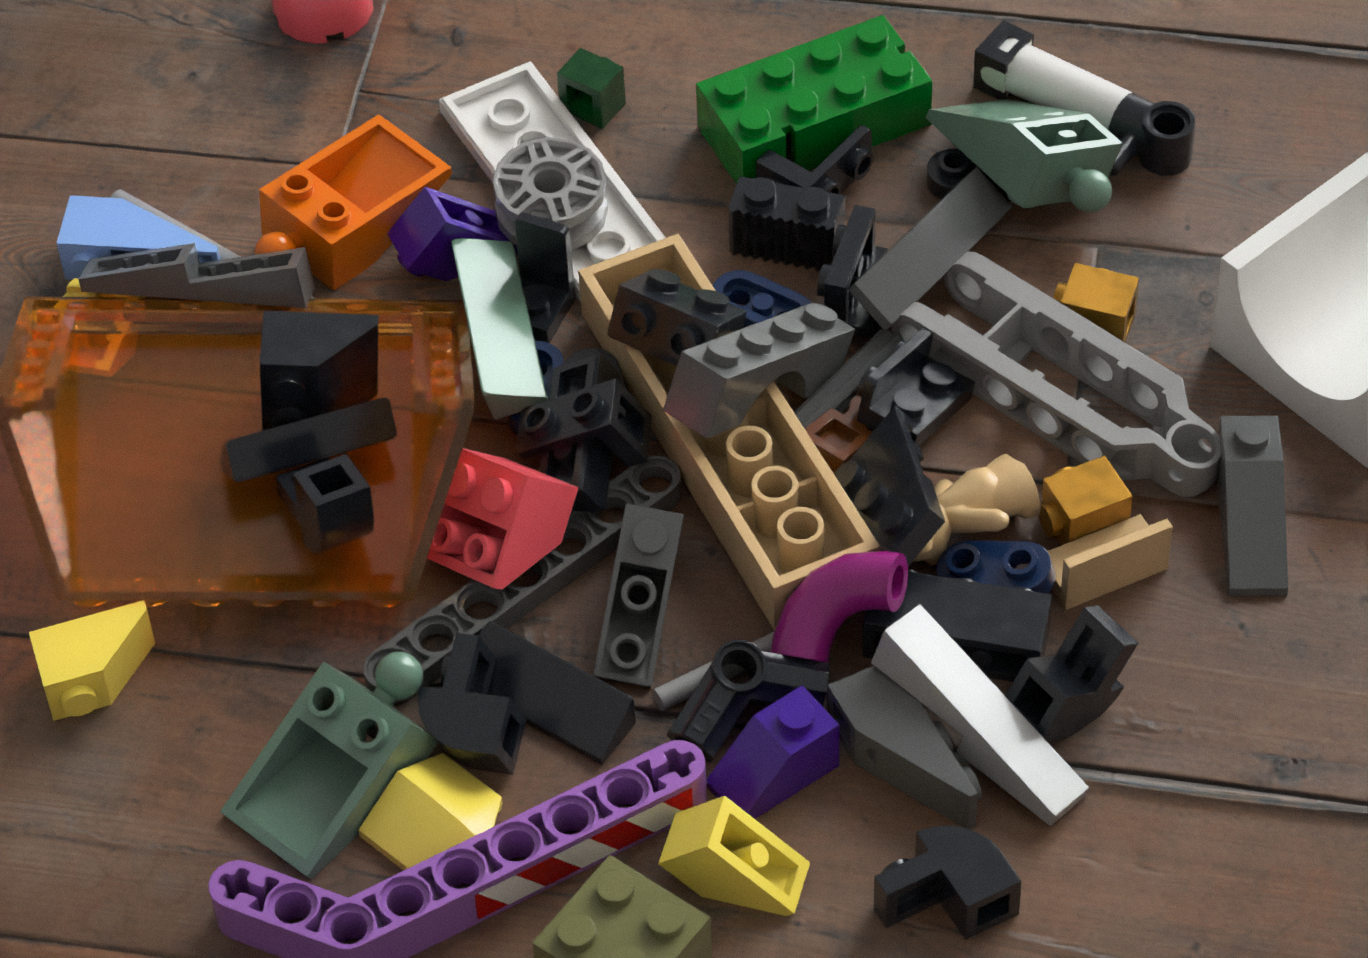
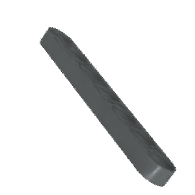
M650 456L647 462L629 467L609 482L605 509L616 507L625 510L627 503L670 511L677 505L682 495L679 467L674 461L661 456ZM650 477H663L671 483L666 490L656 493L648 492L640 486L644 480ZM571 511L563 540L573 538L582 541L585 544L582 551L573 555H564L553 549L528 569L541 575V579L532 586L521 587L511 582L504 589L500 590L473 579L378 647L366 658L363 666L366 688L371 692L376 689V667L384 656L393 652H405L415 657L423 671L421 686H430L440 678L443 659L447 653L452 652L456 633L479 636L489 621L505 629L511 627L618 548L622 521L613 524L605 523L598 518L601 511ZM477 602H489L497 607V611L486 619H475L466 614V610ZM434 634L446 635L452 639V644L439 652L427 651L421 647L423 640ZM419 690L407 699L397 700L393 706L409 701L419 693Z

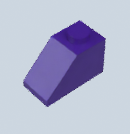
M428 187L422 189L387 232L399 253L397 255L399 263L408 272L415 276L427 275L446 282L458 278L451 240L467 238L509 241L499 229L494 210ZM513 244L514 249H515V253H516V255H517V254H518L517 245Z
M802 685L753 715L706 779L707 788L716 798L726 796L756 819L839 766V724Z

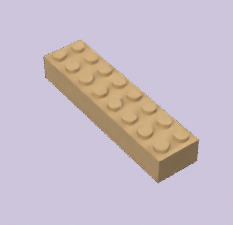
M679 233L578 270L581 311L584 319L603 350L611 353L618 361L624 384L629 393L652 415L651 429L670 460L674 461L679 467L682 480L774 631L786 599L812 570L844 554L880 551V545L774 381L757 397L741 425L710 438H705L663 411L677 366L608 336L607 331L619 285L651 269L670 271L680 277V283L694 289L715 291Z

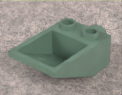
M1006 99L928 110L926 119L1007 193L1008 198L1022 208H1034L1041 205L1072 202L1080 211L1093 213L1100 211L1109 203L1112 196V186L1108 177L1123 143L1089 113Z
M393 652L384 656L375 670L377 687L373 692L323 661L220 812L306 877L313 879L359 835L358 829L396 772L426 760L438 743L428 731L392 707L397 700L407 699L419 690L423 681V671L418 660L405 652ZM366 734L374 738V740L367 743Z

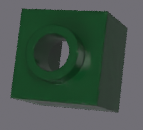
M579 48L557 72L559 99L572 116L603 129L626 104L624 67L616 64L609 58L600 57Z

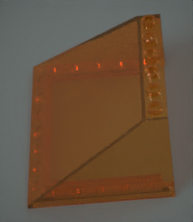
M25 296L0 369V434L57 599L72 600L74 604L84 607L100 606L108 600H131L132 603L144 600L146 607L159 606L166 603L167 600H190L192 604L201 607L218 606L225 603L226 600H249L252 605L260 607L278 606L284 600H308L309 604L318 607L336 606L341 604L343 600H366L372 606L391 607L401 603V600H413L474 414L475 400L469 326L464 301L310 299L307 307L301 308L157 297ZM264 311L379 315L378 395L369 401L383 397L389 399L398 436H395V439L328 457L333 459L347 454L370 485L374 511V530L370 535L319 554H313L303 544L301 526L278 495L275 479L277 475L310 463L238 483L227 476L220 466L222 449L226 441L262 431L260 353Z

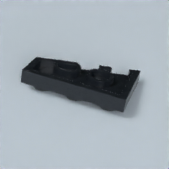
M894 406L853 457L843 463L835 471L834 475L876 541L887 551L903 553L909 566L946 521L933 483L923 473L920 462L924 457L920 446L911 438L910 432L914 429L911 419L897 406Z

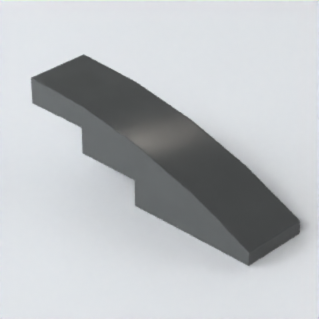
M978 167L974 168L906 234L897 240L848 290L884 330L888 329L901 317L900 314L912 303L918 301L954 266L953 264L968 252L1012 208V205Z

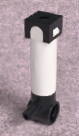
M1004 20L975 50L973 88L998 100L1007 99L1013 94L1032 104L1089 113L1123 144L1109 174L1110 176H1116L1136 153L1139 154V161L1145 169L1160 176L1176 175L1189 167L1192 160L1196 121L1191 109L1184 104L1175 101L1151 102L1034 47V34Z

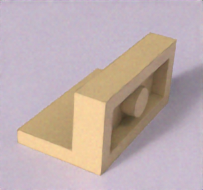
M1139 514L1048 550L1047 552L1050 555L1056 574L1052 591L1064 609L1067 610L1167 570L1173 531L1172 524L1168 519H1164L1148 525L1143 516Z

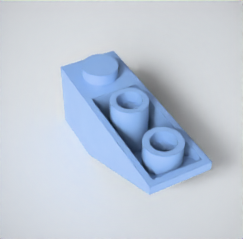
M70 196L56 242L64 276L68 280L79 279L87 263L92 258L195 243L200 263L220 260L218 246L122 198Z

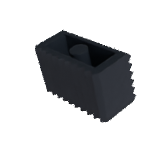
M740 176L728 207L730 252L733 256L741 254L743 258L751 255L754 260L761 257L764 262L771 259L775 264L782 261L785 266L792 263L796 268L803 265L806 270L813 267L818 272L824 263L832 265L834 256H832V245L835 232L839 224L845 225L846 196L829 193L818 187L802 188L775 183L763 177L747 178Z

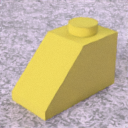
M144 600L29 632L53 721L70 716H83L95 709L112 705L155 645Z
M726 796L675 813L658 863L701 897L783 916L795 914L810 866V862Z

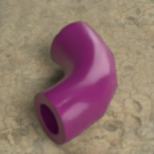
M890 551L848 553L812 570L786 599L773 634L770 652L829 663L831 646L836 632L848 617L864 610L896 612L900 608L905 597L908 581V564L905 555Z

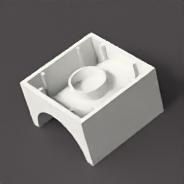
M1368 152L1221 258L1210 347L1366 468H1368Z

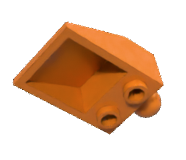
M378 114L259 189L262 237L255 246L254 255L305 247L312 275L335 291L377 262L392 244L387 232L424 187L438 191L452 175V167Z

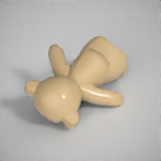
M1004 454L994 459L986 467L973 468L966 471L954 483L948 479L939 480L934 489L946 522L913 561L924 560L930 566L937 564L941 554L947 549L951 533L998 532L1008 526L1010 516L1018 515L1027 519L1040 515L1041 504L1037 487L1025 464L1015 460L1008 454Z

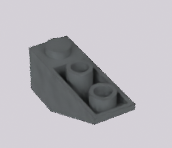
M626 503L593 673L594 677L651 688L684 514Z
M875 666L827 685V712L839 724V739L856 765L959 826L967 829L976 827L977 802L982 799V791L978 779L969 766H960L953 755L952 742L946 728L940 721L932 722L924 709V704Z

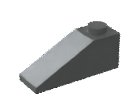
M1220 416L1218 435L1220 437L1221 459L1217 489L1228 595H1287L1288 565L1284 462L1278 416Z

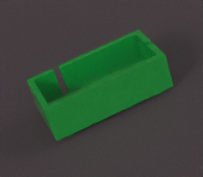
M880 15L697 82V127L736 185L740 176L756 178V161L768 149L786 158L785 134L790 132L791 161L810 171L817 168L860 125H864L872 130L871 147L930 126L931 123L926 119L928 110L932 109L933 80L912 52H905L904 41L886 17Z

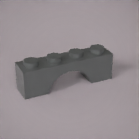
M809 303L681 352L663 411L705 438H710L741 425L754 401L774 380L804 399L810 397L843 366L855 328L838 319L836 312L831 308L821 304Z

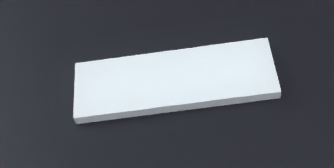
M531 61L439 99L441 114L492 183L497 164L509 150L529 140L547 137L573 140L590 148L602 161L607 180L605 194L608 203L604 227L592 241L572 251L575 297L580 304L578 270L666 238Z

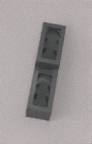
M195 243L92 258L78 279L81 292L299 308L307 307L315 288L305 247L200 263Z

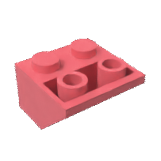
M456 447L450 468L445 477L444 488L433 524L429 529L428 540L422 557L487 586L502 590L562 543L579 487L506 458Z

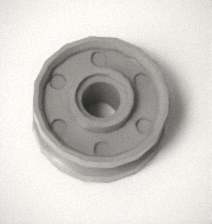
M553 137L529 140L509 150L497 164L493 177V190L496 198L495 214L501 232L510 242L517 245L515 220L521 212L541 218H550L568 226L570 229L571 251L592 241L604 227L608 212L605 194L607 180L602 161L590 148L573 140Z

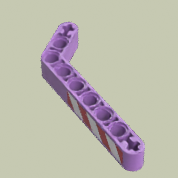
M673 740L666 742L349 898L249 861H229L214 871L208 884L217 925L227 937L281 958H410L603 862L609 855L615 856L669 829L675 813L706 802L705 757L695 744L688 741ZM624 804L634 805L628 808L618 807ZM568 831H580V833L573 835L563 834ZM516 857H525V858H526L525 860L518 861V862L509 861L510 859H513V858H516ZM461 884H471L470 887L464 889L454 888ZM406 911H416L415 914L410 916H398ZM304 918V920L298 923H287L292 919ZM352 938L361 939L353 944H342L344 941Z

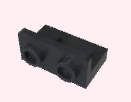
M922 328L907 342L904 340L900 341L893 349L890 357L879 367L872 366L866 371L857 389V395L861 397L857 421L875 430L891 409L897 406L910 417L914 428L910 432L911 438L920 446L972 398L975 381L954 371L948 365L930 358L929 352L933 333Z

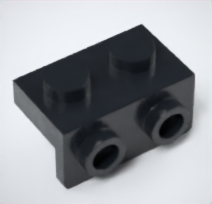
M854 205L847 226L839 224L836 229L832 245V256H834L832 265L824 263L821 268L817 283V296L824 297V306L834 310L838 319L855 328L854 334L873 337L882 327L848 289L888 248L875 246L876 209Z
M651 269L619 285L607 334L614 340L677 366L682 351L743 329L747 311L730 304L729 298L720 292L706 289L697 290L680 283V277L670 271Z

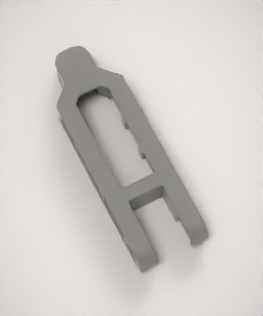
M966 252L944 274V282L948 292L956 302L993 325L988 332L981 335L951 315L947 314L944 317L919 302L912 303L900 314L901 317L891 325L893 334L898 335L902 341L906 342L922 328L932 332L933 339L929 352L930 358L948 365L954 371L975 381L973 390L975 396L1082 464L1105 455L1121 480L1151 479L1181 497H1195L1206 491L1218 479L1221 459L1220 437L1210 425L1189 410L1182 377L981 254ZM1032 351L1038 353L1153 425V431L1147 427L1130 428L1126 426L1122 429L1090 409V402L1082 397L1078 400L1074 399L1047 382L1045 374L1035 369L1031 372L1019 363ZM1203 438L1209 441L1212 448L1204 443Z

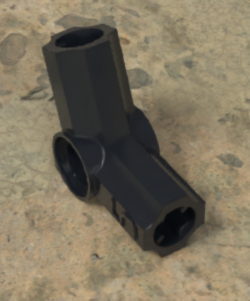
M732 640L724 643L717 650L708 670L669 729L667 737L672 741L683 740L695 744L702 751L705 761L711 763L748 704L768 707L803 685L823 707L829 679V663L761 651L754 643L746 640ZM727 664L739 665L747 671L750 681L745 684L730 682L724 676L722 667Z

